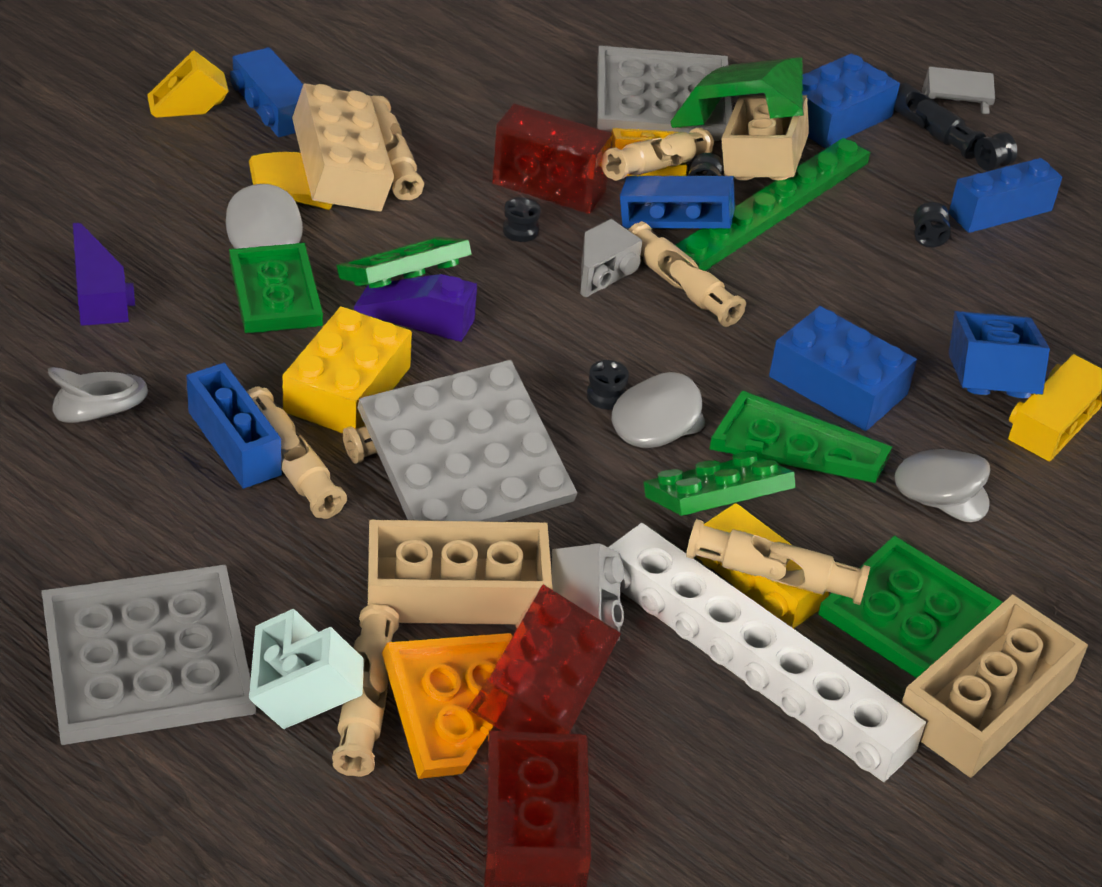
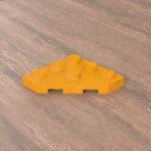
M514 633L388 642L382 650V656L418 779L463 774L469 766L479 747L527 674Z

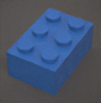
M852 53L803 74L802 94L807 95L808 138L827 148L842 138L846 139L891 118L900 83L889 77L884 71L876 69L863 61L860 56Z
M819 306L776 340L769 377L866 432L908 395L917 359L900 348L874 336L867 330L843 319L834 312Z
M954 312L949 357L962 388H967L968 392L979 395H988L991 393V390L1007 391V395L1016 398H1029L1031 394L1043 395L1050 348L1031 317Z

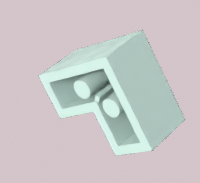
M291 609L255 626L249 699L281 728L286 729L362 696L364 658L332 627L318 632L295 609Z

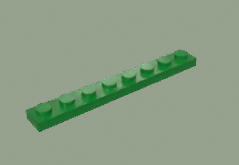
M842 138L798 166L794 177L776 180L735 206L730 228H701L675 246L691 257L699 269L706 271L867 165L870 152L861 148L855 142Z

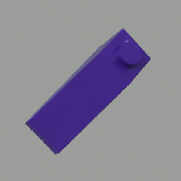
M73 223L77 295L81 326L129 322L127 306H135L133 283H125L124 267L81 223Z
M437 274L395 280L389 285L378 288H369L368 285L354 305V311L379 320L462 342L475 320L477 283L465 281L458 277Z

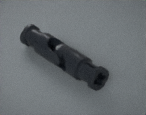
M884 71L885 73H887L889 77L894 79V76L890 71ZM899 82L894 111L917 126L928 130L934 138L947 146L953 145L959 149L964 158L973 159L975 157L974 147L976 142L986 137V135L981 131H973L967 127L963 119L944 107L939 106L935 101L910 84Z

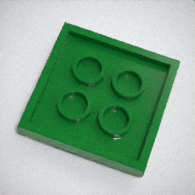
M893 536L859 567L861 569L863 565L870 566L861 604H854L853 598L831 593L821 602L818 615L917 678L1003 602L903 540Z

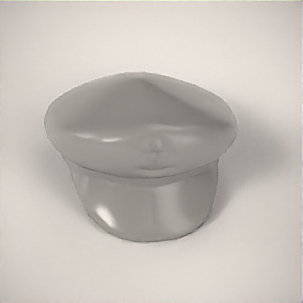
M271 184L247 186L234 194L226 210V231L235 249L295 244L301 240L303 225L298 206L294 198L280 187Z
M58 367L48 368V375L61 387L54 398L52 411L56 418L62 422L78 423L115 415L140 404L148 394L146 382L136 375L116 372H93L80 375Z
M667 372L655 375L634 385L620 396L612 410V424L621 439L632 446L640 448L663 446L684 435L700 432L704 428L705 419L701 413V392L693 380L684 374Z
M949 449L925 450L907 457L896 469L895 483L898 490L904 496L923 505L939 508L964 522L979 521L989 510V497L983 486L989 478L990 465L985 458L979 455Z

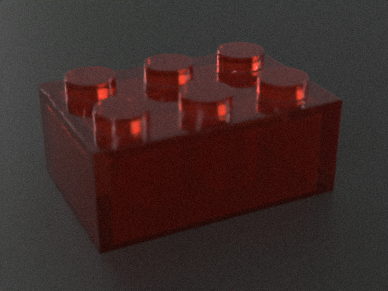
M513 104L496 127L492 184L590 214L606 192L607 176L603 172L601 163L605 151L611 149L613 133Z
M542 584L520 616L470 703L468 710L541 756L549 759L570 733L621 633Z
M489 731L485 769L484 887H587L591 862L587 735Z

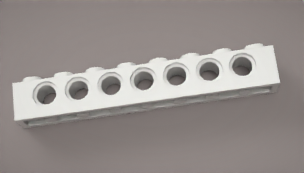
M640 523L608 547L620 553V559L624 566V578L620 582V591L642 606L647 613L654 615L675 630L680 637L690 641L704 651L717 664L723 665L737 675L750 688L759 691L781 707L787 715L796 718L814 731L824 742L833 745L847 755L861 769L869 771L882 782H885L917 752L926 721L698 561L686 557L685 552L645 524Z

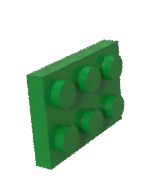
M434 237L337 264L336 266L340 280L354 281L355 286L368 284L369 288H378L391 284V277L403 274V278H413L426 274L425 268L437 265L438 269L456 266L460 264L459 258L472 255L469 240Z
M305 243L229 249L230 265L245 333H263L275 330L323 326V312Z
M755 452L737 453L732 456L733 460L722 463L714 460L699 462L695 465L696 469L684 472L678 469L661 471L658 473V478L643 481L646 498L680 516L796 487L794 471L777 465V462L774 460L758 457Z

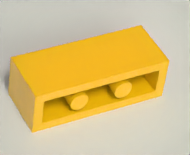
M1075 354L1062 366L1056 364L1044 384L1043 395L1031 394V397L1025 403L1019 401L1009 417V422L1013 425L1008 440L1050 462L1102 407V368Z
M737 503L704 524V526L729 533L735 529L766 538L769 541L792 545ZM696 555L705 566L713 569L737 590L793 629L818 612L821 602L829 595L827 591L822 595L778 583L762 576H753L722 567V562ZM791 559L787 562L786 570L788 571L802 569Z

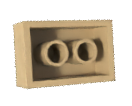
M765 95L739 96L721 138L724 176H734L738 180H750L754 177L785 180L789 177H794L809 134L807 95H803L804 116L772 119L769 116Z

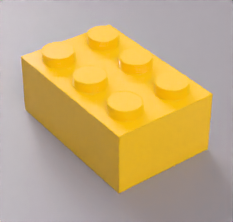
M340 306L282 375L283 410L287 414L343 433V429L352 426L355 429L364 427V421L357 408L359 398L393 390L410 368L412 331Z

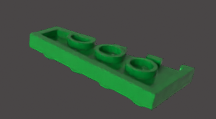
M742 390L711 437L709 449L730 454L755 452L758 457L774 460L779 464L876 483L890 457L892 446Z

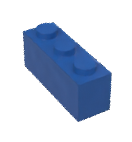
M270 47L233 56V70L230 71V81L234 90L241 93L246 99L248 106L254 108L260 115L264 125L269 126L278 138L296 133L292 117L303 87L302 82Z
M1039 158L957 179L949 215L968 233L1052 211L1062 176L1048 162Z
M627 176L620 194L622 226L630 228L632 225L643 221L650 225L651 228H730L735 211L734 176Z
M225 362L186 375L188 412L241 487L244 489L281 476V437Z

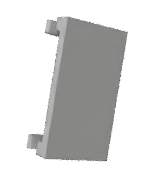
M929 67L922 87V93L930 99L939 98L981 103V113L989 114V105H993L995 101L994 74Z

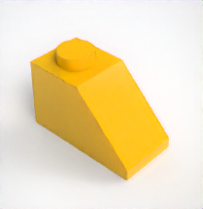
M193 50L147 94L150 112L156 118L206 114L213 106L219 105L225 99L229 90L224 72Z

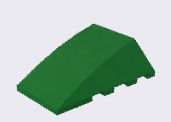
M802 58L732 64L715 69L706 75L688 96L670 121L672 128L704 125L722 97L765 93L770 119L804 116Z

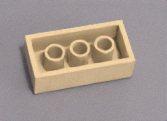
M304 83L292 119L312 200L381 212L392 185L394 174L371 96L355 90L348 92L333 89L324 84L311 85Z
M369 520L368 605H387L393 608L399 614V623L548 625L553 589L548 523Z
M1012 594L906 687L901 705L926 721L920 741L968 777L972 778L1074 681L1088 644Z

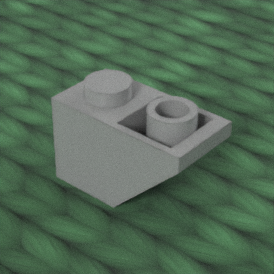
M613 219L586 231L581 263L580 294L586 298L638 270L642 239Z
M600 543L552 549V594L590 633L611 642L620 641V627L624 621V611L620 603V582L624 578V566L620 559V553Z

